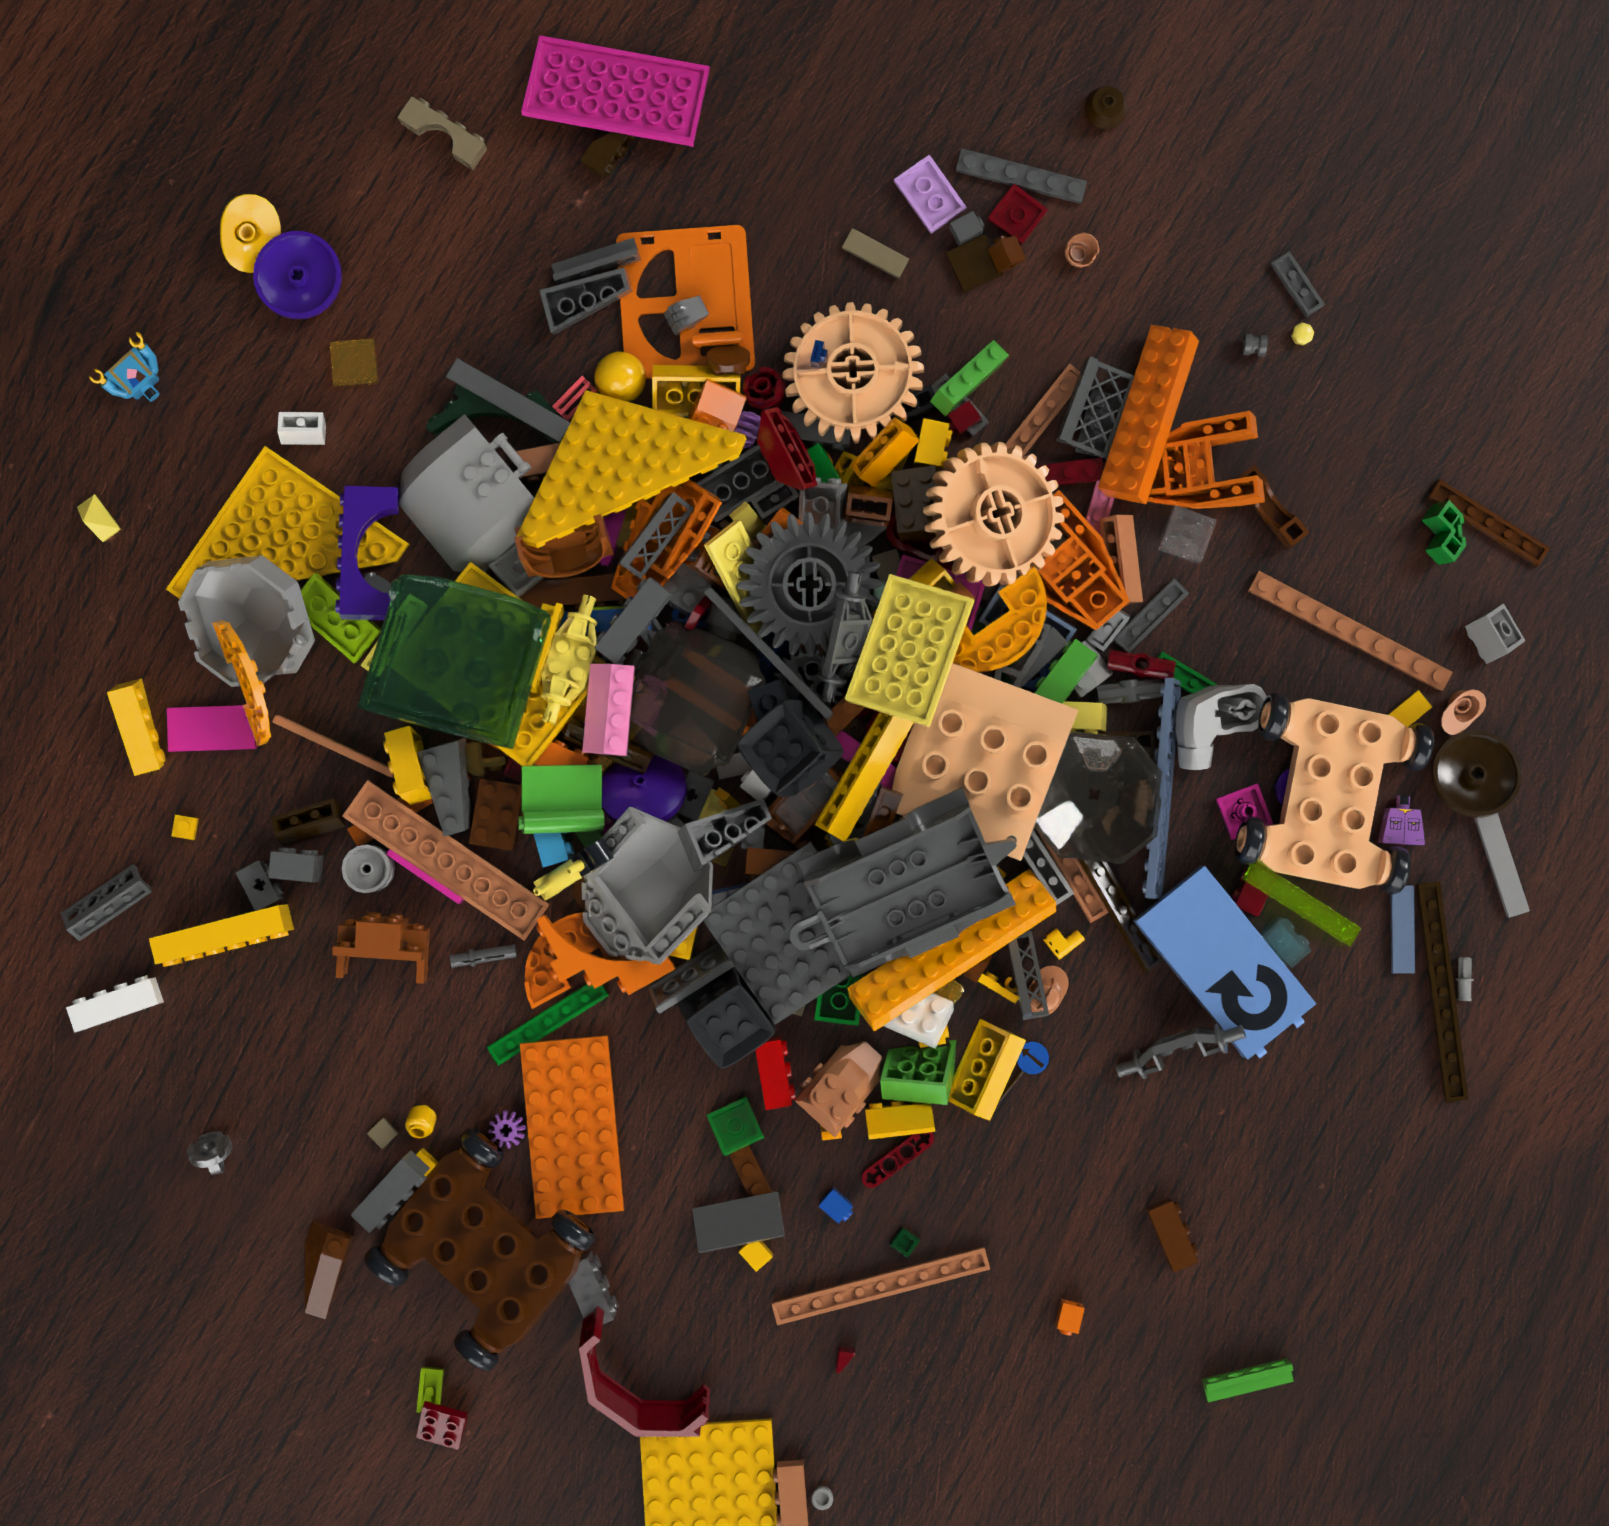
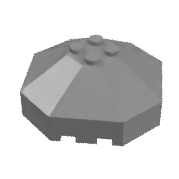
M263 555L215 560L205 563L194 571L178 601L180 611H185L188 619L185 626L189 639L195 641L197 650L194 652L196 661L231 687L240 686L232 663L227 664L212 622L225 620L231 624V627L242 641L250 660L253 659L258 669V672H256L258 681L261 680L263 684L274 675L297 673L315 642L298 582Z

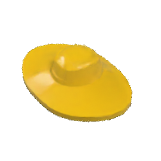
M242 194L229 201L223 211L220 223V242L223 254L231 266L242 272L253 273L254 264L259 252L266 243L281 234V226L274 206L267 199L255 194Z

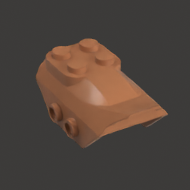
M866 1041L849 1046L841 1045L824 1064L820 1062L812 1071L814 1076L812 1078L808 1077L801 1084L800 1087L803 1090L798 1094L795 1102L832 1136L836 1137L843 1127L847 1128L854 1121L855 1118L852 1115L855 1112L858 1114L865 1107L866 1103L863 1101L880 1081L879 1071L882 1056Z

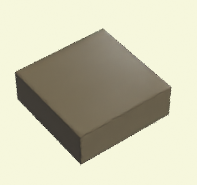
M382 1118L367 1134L383 1149L399 1132L385 1118Z

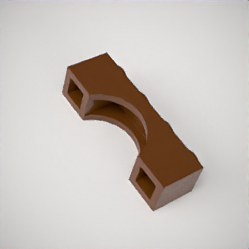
M1254 464L1238 478L1257 475L1263 481L1265 502L1251 505L1288 550L1310 532L1296 515L1290 513L1278 501L1269 486L1268 480Z

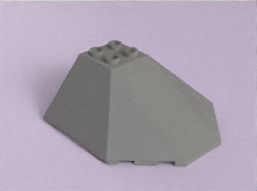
M629 807L602 837L614 858L585 875L584 882H581L582 900H585L583 922L608 955L615 957L618 955L624 956L626 959L636 961L645 960L658 965L710 914L713 864L710 862L694 873L677 833L681 828L633 807Z

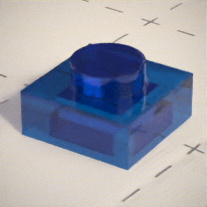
M815 340L810 359L811 367L820 369L821 363L826 362L828 350L825 349L823 341Z

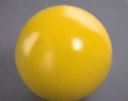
M613 352L603 357L595 369L594 382L601 395L632 402L644 390L646 373L644 366L634 355L627 352Z

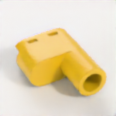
M1055 928L1046 935L1043 941L1060 960L1085 939L1078 930L1065 939L1059 930Z

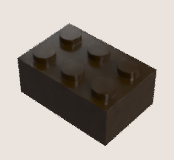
M935 465L891 472L897 533L901 542L936 537L935 532H926L924 525L933 521V517L923 513V507L934 503V501L926 496V491L929 488L938 486L933 480V475L937 472Z

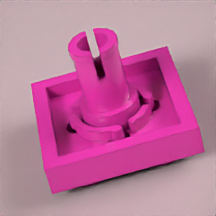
M1258 783L1216 798L1231 840L1236 839L1241 822L1248 816L1260 818L1265 826L1273 825ZM1239 798H1241L1242 800H1239V802H1243V803L1238 804V803H1237V800H1238Z

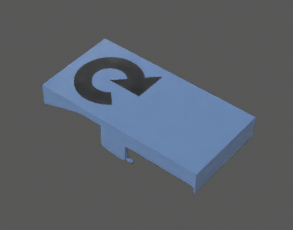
M1200 865L1133 920L1201 1007L1211 1016L1216 1024L1220 1025L1223 1031L1239 1025L1243 1026L1246 1038L1231 1043L1240 1055L1247 1060L1254 1054L1259 1059L1267 1053L1264 1048L1265 1045L1292 1023L1296 1028L1300 1027L1305 1023L1301 1016L1316 1005L1315 1001L1205 866Z

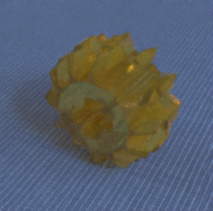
M953 979L935 991L934 994L948 999L955 1004L962 996L964 987Z

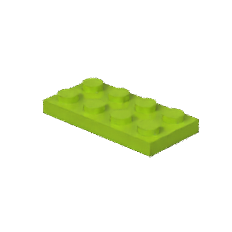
M314 573L301 589L311 627L349 660L357 663L382 629L372 620L341 619L339 613H336L335 608L336 599H340V592L318 573Z

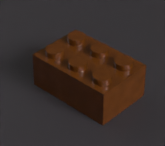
M480 778L469 844L510 851L516 850L519 833L518 816H521L522 785Z

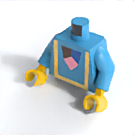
M136 332L140 341L133 342L131 337H129V342L133 348L104 374L106 378H103L104 376L100 370L94 369L100 376L96 380L89 376V379L94 383H100V386L113 396L125 399L131 397L139 399L144 395L152 402L160 394L153 387L159 381L157 376L159 371L157 357L150 347L143 343L142 335Z

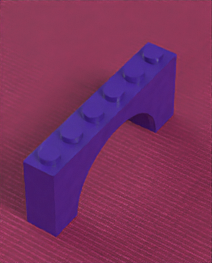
M344 486V493H340V506H344L343 514L339 515V527H343V532L338 537V547L342 548V556H338L337 568L341 570V578H337L336 589L340 591V599H336L335 608L336 613H339L341 619L395 621L396 599L394 594L378 591L365 581L359 571L357 555L364 533L374 522L389 515H399L400 493L398 487Z

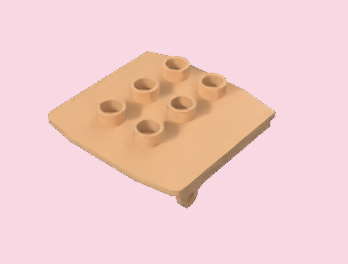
M952 663L930 727L914 723L897 766L892 790L903 793V797L896 813L904 816L912 810L962 787L985 841L1006 840L1008 836H1015L1017 846L1007 856L1021 861L1073 723L1077 717L1078 709Z

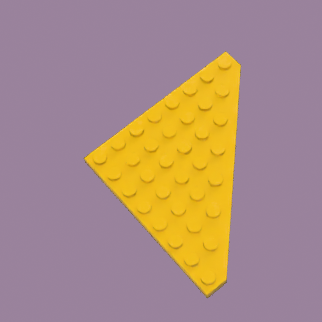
M585 390L570 422L571 424L559 445L516 537L522 535L528 546L542 547L549 540L556 537L558 539L575 532L574 529L585 524L588 526L595 523L593 517L595 515L601 514L603 518V516L614 511L617 513L631 507L632 503L644 498L646 500L661 493L660 490L669 486L675 487L688 481L689 477L700 472L704 474L717 468L720 463L727 460L731 462L739 458L747 440L746 436Z
M264 446L166 590L180 599L194 571L205 563L215 560L263 555L296 581L310 579L314 573H318L321 577L341 573V570L337 568L338 556H342V548L338 547V537L343 532V527H339V515L343 514L344 506H340V496ZM374 522L366 530L360 541L357 555L359 569L396 563L410 544L378 522Z

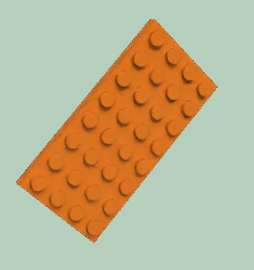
M608 1035L520 1043L536 1219L552 1218L560 1209L568 1210L575 1215L624 1211Z

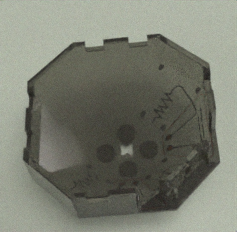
M1070 731L1034 827L1059 858L1123 864L1157 837L1161 797L1159 794L1162 771L1134 737ZM1090 789L1094 791L1098 789L1100 791L1098 800L1094 798L1090 800L1088 798L1090 796Z

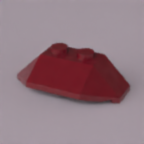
M778 407L762 411L757 443L776 480L801 491L816 487L818 484L815 465L796 428L787 417L781 414V410Z

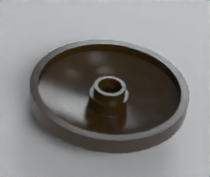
M1465 731L1454 735L1439 748L1432 763L1431 776L1437 795L1450 809L1464 816L1483 818L1501 812L1513 802L1521 787L1522 770L1516 753L1504 740L1488 732Z

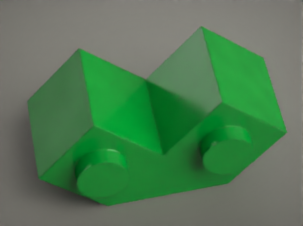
M1450 500L1433 504L1422 519L1436 534L1424 551L1438 565L1455 562L1466 547V538L1462 536L1461 525L1464 524V516Z

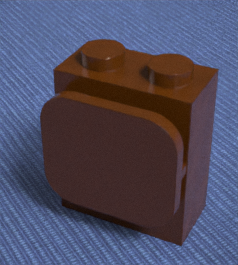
M850 484L845 520L874 526H889L893 490Z

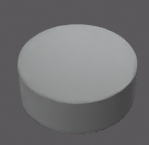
M826 1486L816 1487L811 1494L813 1506L819 1510L828 1509L833 1503L832 1491Z

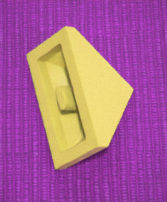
M95 494L77 507L83 522L102 542H105L121 530Z

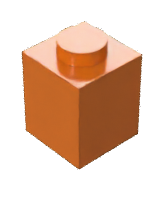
M1065 1299L1060 1300L1055 1320V1326L1059 1329L1060 1333L1072 1336V1333L1079 1334L1085 1309L1083 1304Z

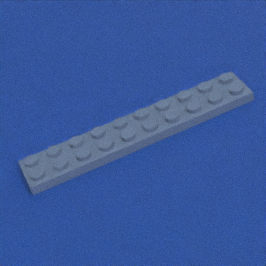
M1165 678V683L1161 684L1163 705L1160 704L1159 706L1161 726L1157 728L1159 748L1155 750V761L1158 763L1157 770L1153 773V783H1157V789L1155 785V792L1151 794V805H1154L1153 814H1150L1149 827H1152L1151 836L1147 838V849H1150L1149 858L1145 860V871H1148L1147 880L1143 882V893H1146L1145 898L1160 899L1163 895L1177 740L1175 730L1176 712L1181 696L1180 685L1182 683L1175 678Z

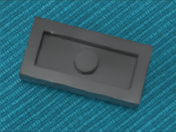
M1120 610L1098 630L1091 629L1086 636V640L1104 652L1128 622L1130 615Z

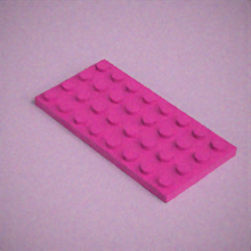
M539 35L523 102L522 116L693 147L710 66Z

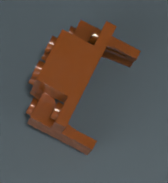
M601 514L593 516L595 523L588 526L586 524L574 529L575 532L558 539L556 537L545 542L546 545L543 548L528 546L522 535L514 537L519 560L528 577L536 575L546 578L574 576L591 569L603 557L613 555L614 552L604 517L602 518ZM521 526L515 528L516 536H517V534H518V532H519Z
M368 912L367 915H364L359 920L346 919L345 922L338 925L337 944L333 946L332 955L337 956L336 978H344V974H348L350 957L416 961V983L424 984L428 980L430 928H424V924H409V918H403V914L397 913L381 916L379 912ZM404 940L408 943L406 948L403 947Z

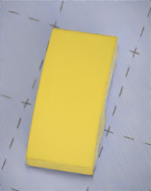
M746 501L729 515L733 521H741L751 541L766 528L765 524Z

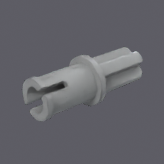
M1470 957L1458 958V978H1456V981H1458L1457 1000L1472 1001L1471 981H1474V979H1472V959Z

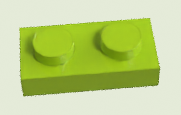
M421 1367L417 1413H421L425 1401L438 1405L441 1404L444 1368Z

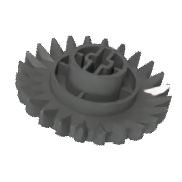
M806 512L803 525H798L796 518L790 514L787 518L788 528L785 530L777 522L773 521L771 523L774 534L771 539L765 534H757V538L763 546L761 550L747 547L746 552L754 559V563L741 564L739 569L749 574L750 580L737 583V587L750 591V596L744 598L739 603L742 607L754 606L755 611L747 618V622L754 623L761 620L764 623L758 632L760 638L768 635L770 632L775 633L773 639L774 648H778L787 640L789 641V653L791 655L797 652L800 644L805 645L808 657L814 655L816 644H821L824 652L827 654L835 618L832 612L837 597L835 590L845 589L849 570L859 571L863 575L858 592L866 596V605H878L880 600L870 595L869 590L882 586V582L869 578V573L877 570L880 565L877 562L866 563L864 560L873 549L871 546H865L860 549L855 546L861 537L859 531L853 533L848 538L844 535L847 526L846 521H841L835 529L830 528L829 514H825L820 524L816 525L814 524L812 513ZM809 562L813 563V581H819L820 584L819 588H813L814 606L812 607L806 606V588H800V581H806V563ZM801 564L802 577L797 578L796 587L798 592H802V605L793 600L788 590V587H794V583H788L789 576ZM817 564L825 568L831 578V582H825V586H831V592L827 599L817 605V592L822 591L823 582L821 577H817ZM850 601L849 610L857 612L855 602Z

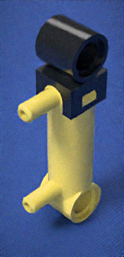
M604 839L596 841L556 869L534 881L533 883L536 886L533 890L536 896L541 895L543 900L546 901L613 859L614 856Z

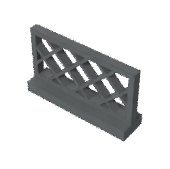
M1091 356L1086 358L1055 441L1062 444L1066 443L1105 459L1119 425L1134 375L1101 363L1098 359ZM1098 368L1106 370L1109 377L1108 380L1099 383L1096 377ZM1118 377L1128 379L1129 382L1126 389L1119 391L1114 379ZM1111 381L1115 394L1105 397L1101 385ZM1097 387L1102 399L1092 404L1088 394L1090 390ZM1117 395L1120 406L1119 409L1112 412L1107 399ZM1103 402L1108 414L1098 418L1093 406ZM1089 408L1094 420L1084 424L1081 413ZM1109 416L1113 425L1110 430L1104 432L1099 420ZM1096 422L1100 434L1090 438L1085 426ZM1082 428L1086 441L1082 443L1073 441L1074 432ZM1102 436L1105 443L1103 452L1094 448L1092 440Z

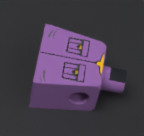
M1397 796L1396 808H1385L1378 843L1425 845L1421 810L1409 809L1410 796Z

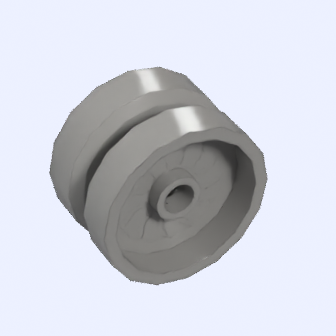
M361 845L349 851L342 864L343 879L347 885L355 891L362 893L377 892L387 887L394 878L395 873L394 860L386 855L388 851L376 845ZM366 866H370V867H371V871H370V872H369V871H366V869H365Z

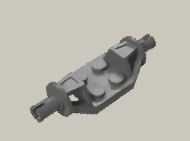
M855 570L848 571L845 589L835 590L837 597L832 610L835 615L827 654L822 656L821 671L817 672V677L825 681L822 696L820 697L825 702L835 701L837 685L846 684L848 681L847 677L856 669L872 624V617L865 602L866 596L858 592L863 574ZM850 601L855 602L857 612L849 610ZM839 664H845L839 673L835 672Z
M1218 1023L1214 1024V1029L1198 1026L1157 1039L1143 1054L1138 1049L1133 1050L1134 1059L1116 1064V1070L1120 1078L1138 1072L1142 1079H1146L1148 1074L1162 1070L1164 1068L1162 1057L1174 1053L1173 1050L1181 1047L1182 1050L1194 1047L1195 1043H1198L1204 1057L1220 1051L1225 1054L1228 1053V1043L1245 1039L1246 1034L1242 1025L1224 1031ZM1207 1043H1218L1219 1045L1208 1048ZM1153 1057L1156 1065L1146 1068L1145 1064Z

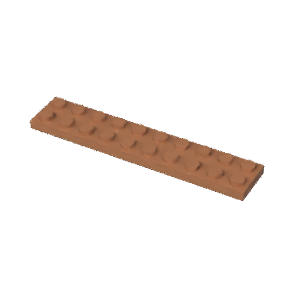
M369 780L366 781L342 816L524 941L536 925L537 919L541 918L550 905L451 836L444 837L441 829Z

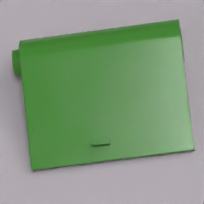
M601 764L522 766L521 816H518V829L522 830L523 834L604 831Z

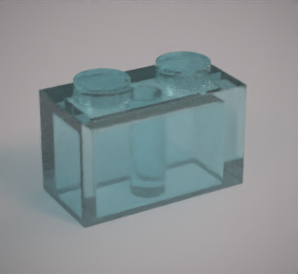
M1277 917L1260 935L1287 967L1293 968L1312 951L1308 947L1310 943L1302 934L1298 936L1293 930L1295 926L1287 918Z

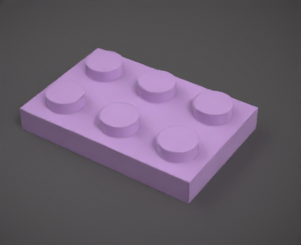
M930 155L894 179V183L930 234L964 212L967 208Z

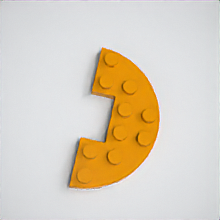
M1035 566L1027 571L1025 575L1017 578L1014 583L998 591L1010 611L975 635H973L967 625L965 626L953 660L954 664L975 672L994 671L1014 663L1031 649L1042 631L1047 611L1045 587Z
M225 620L212 622L227 664L232 663L247 704L242 706L257 747L266 744L269 738H271L268 710L263 697L265 687L261 680L258 681L256 672H258L257 665L253 659L250 660L242 641L229 622Z

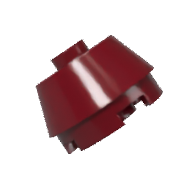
M761 367L758 368L760 371L755 372L751 377L749 375L746 377L743 391L749 405L764 411L779 407L783 403L785 398V381L779 372L772 368Z

